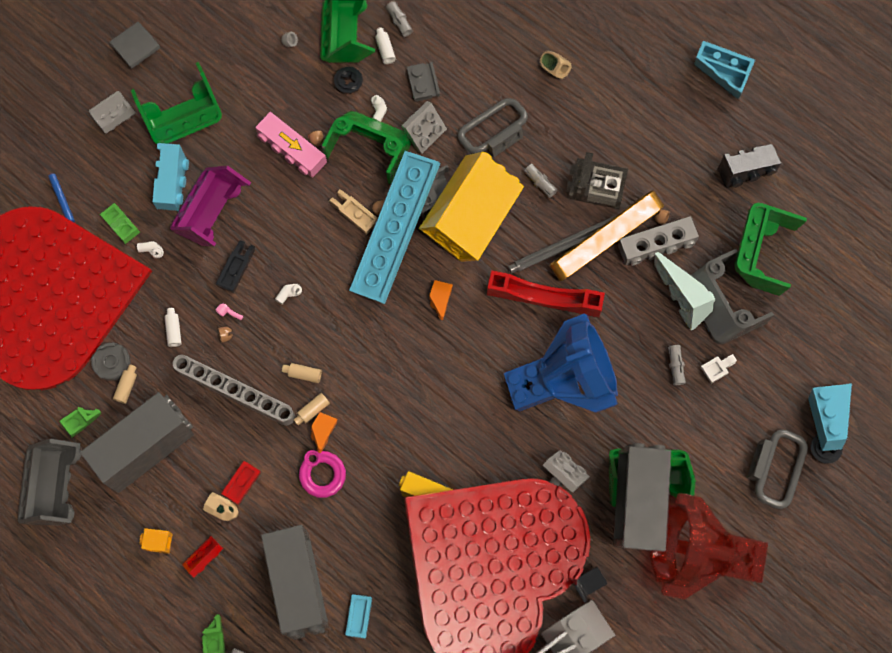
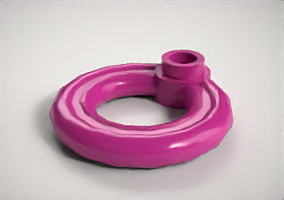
M314 450L308 451L299 469V480L303 489L308 494L317 498H327L335 495L342 488L346 479V469L343 462L337 455L328 451H322L321 453ZM310 456H315L316 461L310 462ZM319 463L329 464L334 471L332 482L326 486L316 485L311 479V470Z

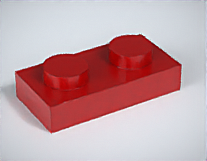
M243 461L221 494L239 505L261 474V471Z
M210 536L182 565L191 576L195 577L204 570L205 566L212 559L219 555L223 547Z

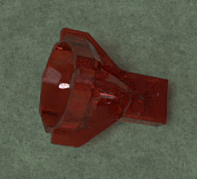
M679 493L676 504L668 505L666 550H651L650 560L656 582L662 583L661 594L686 599L719 577L727 576L762 583L768 543L731 535L724 529L701 497ZM688 521L689 541L679 540L681 530ZM676 553L686 555L679 572L676 565Z

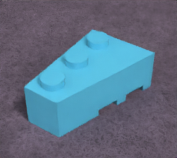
M852 384L812 388L808 400L822 451L842 449L847 440Z

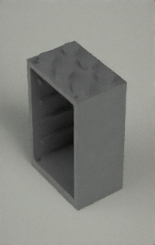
M158 392L80 453L102 483L120 493L195 434L191 430L194 427L168 395L163 396Z
M632 443L625 446L624 449H620L618 454L613 547L665 551L671 450H665L663 445H653L644 448L645 444Z
M303 525L262 534L281 634L297 640L304 638L306 633L311 632L313 635L324 633L325 629L329 628L309 532Z

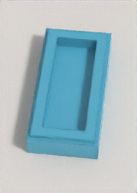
M352 594L346 636L366 639L372 597Z

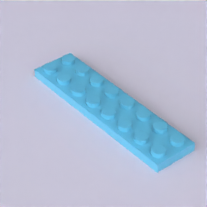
M404 152L349 291L385 304L439 169L440 163L438 161L411 152Z

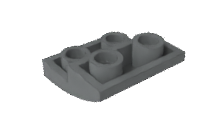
M139 22L110 41L112 47L121 55L122 59L131 69L160 49L158 43Z

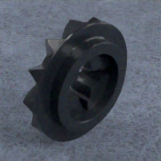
M343 67L335 74L334 83L337 90H340L343 94H352V92H358L362 86L363 76L354 67ZM351 77L352 82H349V84H347L346 86L345 80H348Z
M818 435L813 438L810 445L811 454L816 458V461L824 464L834 463L841 457L843 452L842 448L830 450L831 453L827 451L822 454L823 451Z

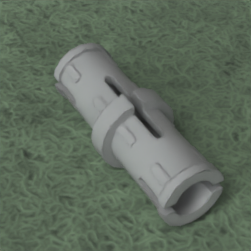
M395 1L390 2L386 8L393 18V23L398 26L404 37L410 35L413 29L407 22L406 15L401 12Z
M530 164L524 170V173L532 179L534 185L539 187L548 198L556 194L558 190L547 180V176L540 173L533 164Z
M672 345L668 349L670 354L669 368L672 370L673 385H683L686 382L681 346Z

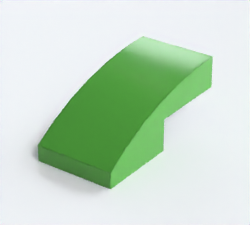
M115 203L100 214L125 244L140 233Z

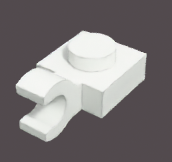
M733 354L722 361L719 357H716L702 365L701 369L712 384L727 375L729 372L726 368L734 365L737 360Z

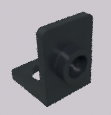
M598 567L589 570L574 580V586L584 602H587L589 594L607 585V581Z

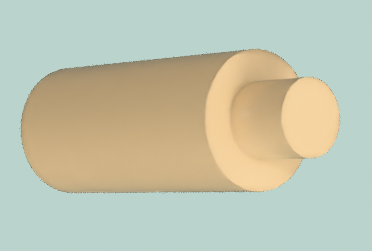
M291 363L290 366L283 365L282 372L288 373V377L319 383L322 370L294 363Z
M129 365L127 370H123L113 396L114 401L123 404L127 403L137 376L135 374L136 366Z
M320 393L297 412L298 416L293 420L297 425L303 421L307 423L330 403Z

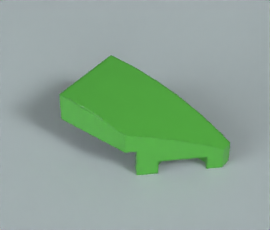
M78 407V410L73 411L59 422L69 436L73 438L100 416L101 412L97 409L94 411Z
M218 614L214 617V621L202 632L204 634L202 637L203 653H225L221 616Z

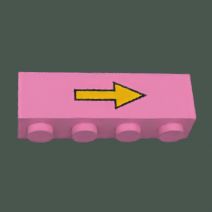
M271 112L255 127L258 133L257 137L263 143L268 142L277 154H283L285 160L291 165L293 163L297 165L298 170L305 176L308 174L313 178L327 163L326 157L321 151Z

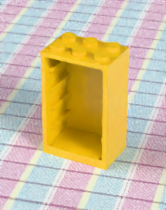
M479 152L466 155L419 229L461 262L478 261L524 186L519 183L517 177L507 173L504 166L495 163L488 153Z

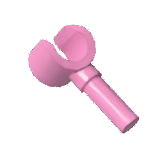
M224 303L216 308V312L222 317L228 313L239 320L243 318L242 315L232 311Z

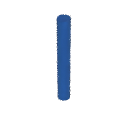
M50 174L48 177L65 218L75 222L56 174Z

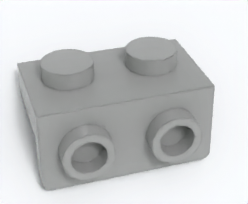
M117 91L90 109L89 113L106 134L123 121L128 120L135 114V111L122 94Z

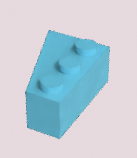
M703 41L694 65L739 99L755 60Z
M157 143V149L160 150V161H156V167H159L157 179H154L153 203L157 209L179 211V206L183 203L182 188L186 186L185 170L189 168V160L186 158L180 145Z

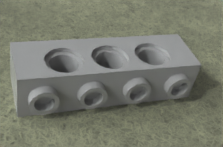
M690 216L619 239L618 248L625 266L629 264L634 266L641 263L642 260L648 258L649 260L655 259V253L657 252L672 254L679 248H690L695 245L699 235ZM672 235H679L681 239L676 240ZM660 240L663 245H657L654 241ZM637 246H643L645 251H639Z

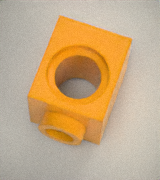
M145 528L144 533L140 536L141 549L169 554L173 534L169 531Z

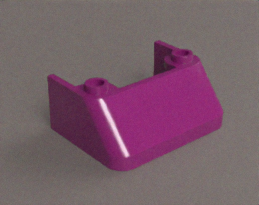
M229 166L206 168L193 186L173 220L170 229L201 246H215L216 242L213 241L214 235L211 227L226 201L233 197L236 198L241 192V186H250L251 182Z

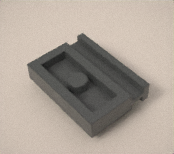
M433 62L407 67L414 102L431 99L435 96L440 97Z

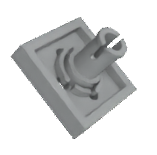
M428 101L402 125L412 144L421 154L447 130L434 106Z
M561 450L543 464L554 475L550 483L560 487L564 484L572 493L590 477L586 474V470L583 467L576 465L571 457Z

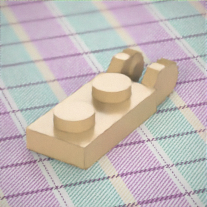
M339 190L337 194L345 203L341 205L336 199L331 198L329 200L330 204L367 235L376 225L378 218L352 196L349 197L342 190Z

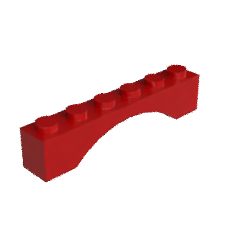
M492 270L487 288V295L587 314L594 317H600L605 295L604 292L589 289H563L544 286L520 279L508 273Z

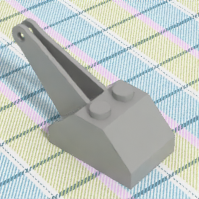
M592 600L542 632L541 635L547 644L536 653H544L549 648L552 653H590L614 637L615 634Z

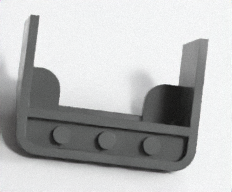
M737 249L709 261L690 275L703 284L708 292H712L715 298L713 311L702 322L712 340L720 345L766 325L774 316L773 312L754 319L753 315L745 309L733 313L719 288L716 279L723 276L725 272L724 265L734 260L738 253Z

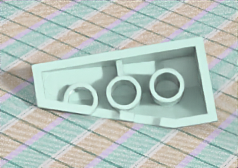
M657 252L655 253L654 265L664 284H669L673 301H678L681 307L679 313L690 330H694L713 311L715 298L712 292H708L703 284Z

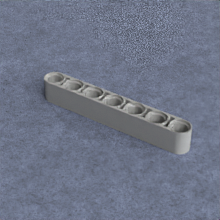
M178 355L173 360V367L181 376L286 426L294 422L295 414L289 405L185 355ZM187 362L186 368L179 369L181 363ZM204 370L203 376L196 377L198 371ZM220 378L221 383L214 386L213 381ZM237 386L238 391L235 394H230V389ZM249 395L256 396L254 401H246ZM272 403L273 406L270 410L266 411L263 409L265 404ZM289 411L290 415L288 418L282 419L280 417L282 412Z

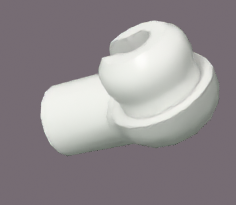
M156 242L137 243L139 253L148 251L154 258H161L164 251Z
M298 284L285 285L275 300L283 305L287 297L300 295L302 288Z

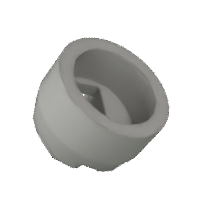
M294 32L285 33L282 36L283 45L286 47L295 46L297 44L296 34Z

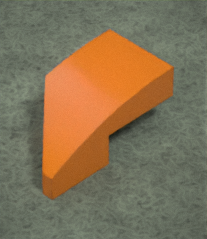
M434 280L429 297L431 301L430 306L439 314V319L443 320L453 285Z
M319 412L311 426V438L315 441L319 453L326 446L328 438L338 420Z

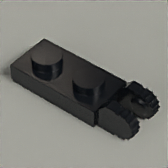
M241 240L238 242L216 282L217 287L231 293L235 292L253 256L255 246L250 245L243 256L240 254L244 249L245 242Z

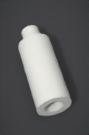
M379 28L376 30L377 35L375 38L383 63L389 64L394 62L396 58L388 33L384 32L383 28Z
M168 308L167 315L164 316L167 344L169 347L180 346L182 342L178 314H175L174 308Z

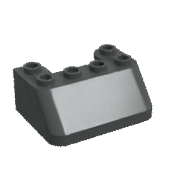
M48 439L32 444L27 448L18 509V522L20 524L59 526L71 523L75 511L71 504L66 503L69 496L67 486L71 478L70 465H74L81 458L80 443Z

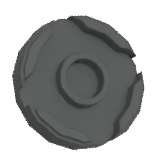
M114 342L99 346L91 359V366L94 372L101 379L107 381L120 379L123 370H127L128 366L131 365V357L128 351L122 345Z

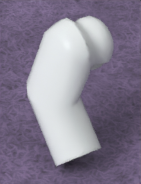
M375 95L371 99L376 110L372 118L381 122L387 107L384 100L380 96Z

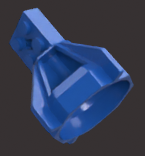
M587 314L564 321L543 358L504 373L514 408L518 411L528 409L554 398L595 413L617 405L616 376L607 350L595 327L590 323ZM577 381L580 383L585 394H581ZM528 382L533 383L530 386V390L526 388Z

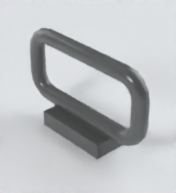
M503 99L460 128L458 140L470 153L475 154L489 149V153L496 157L523 138L521 126L527 121V112L515 99ZM510 105L514 107L520 114V118L478 147L471 145L465 138V134L505 106Z
M782 429L774 432L770 441L764 439L758 442L747 479L757 480L755 494L762 503L777 509L786 508L791 504L808 448L806 441L800 435ZM784 437L798 443L799 452L785 498L782 501H777L767 497L763 493V487L778 440Z

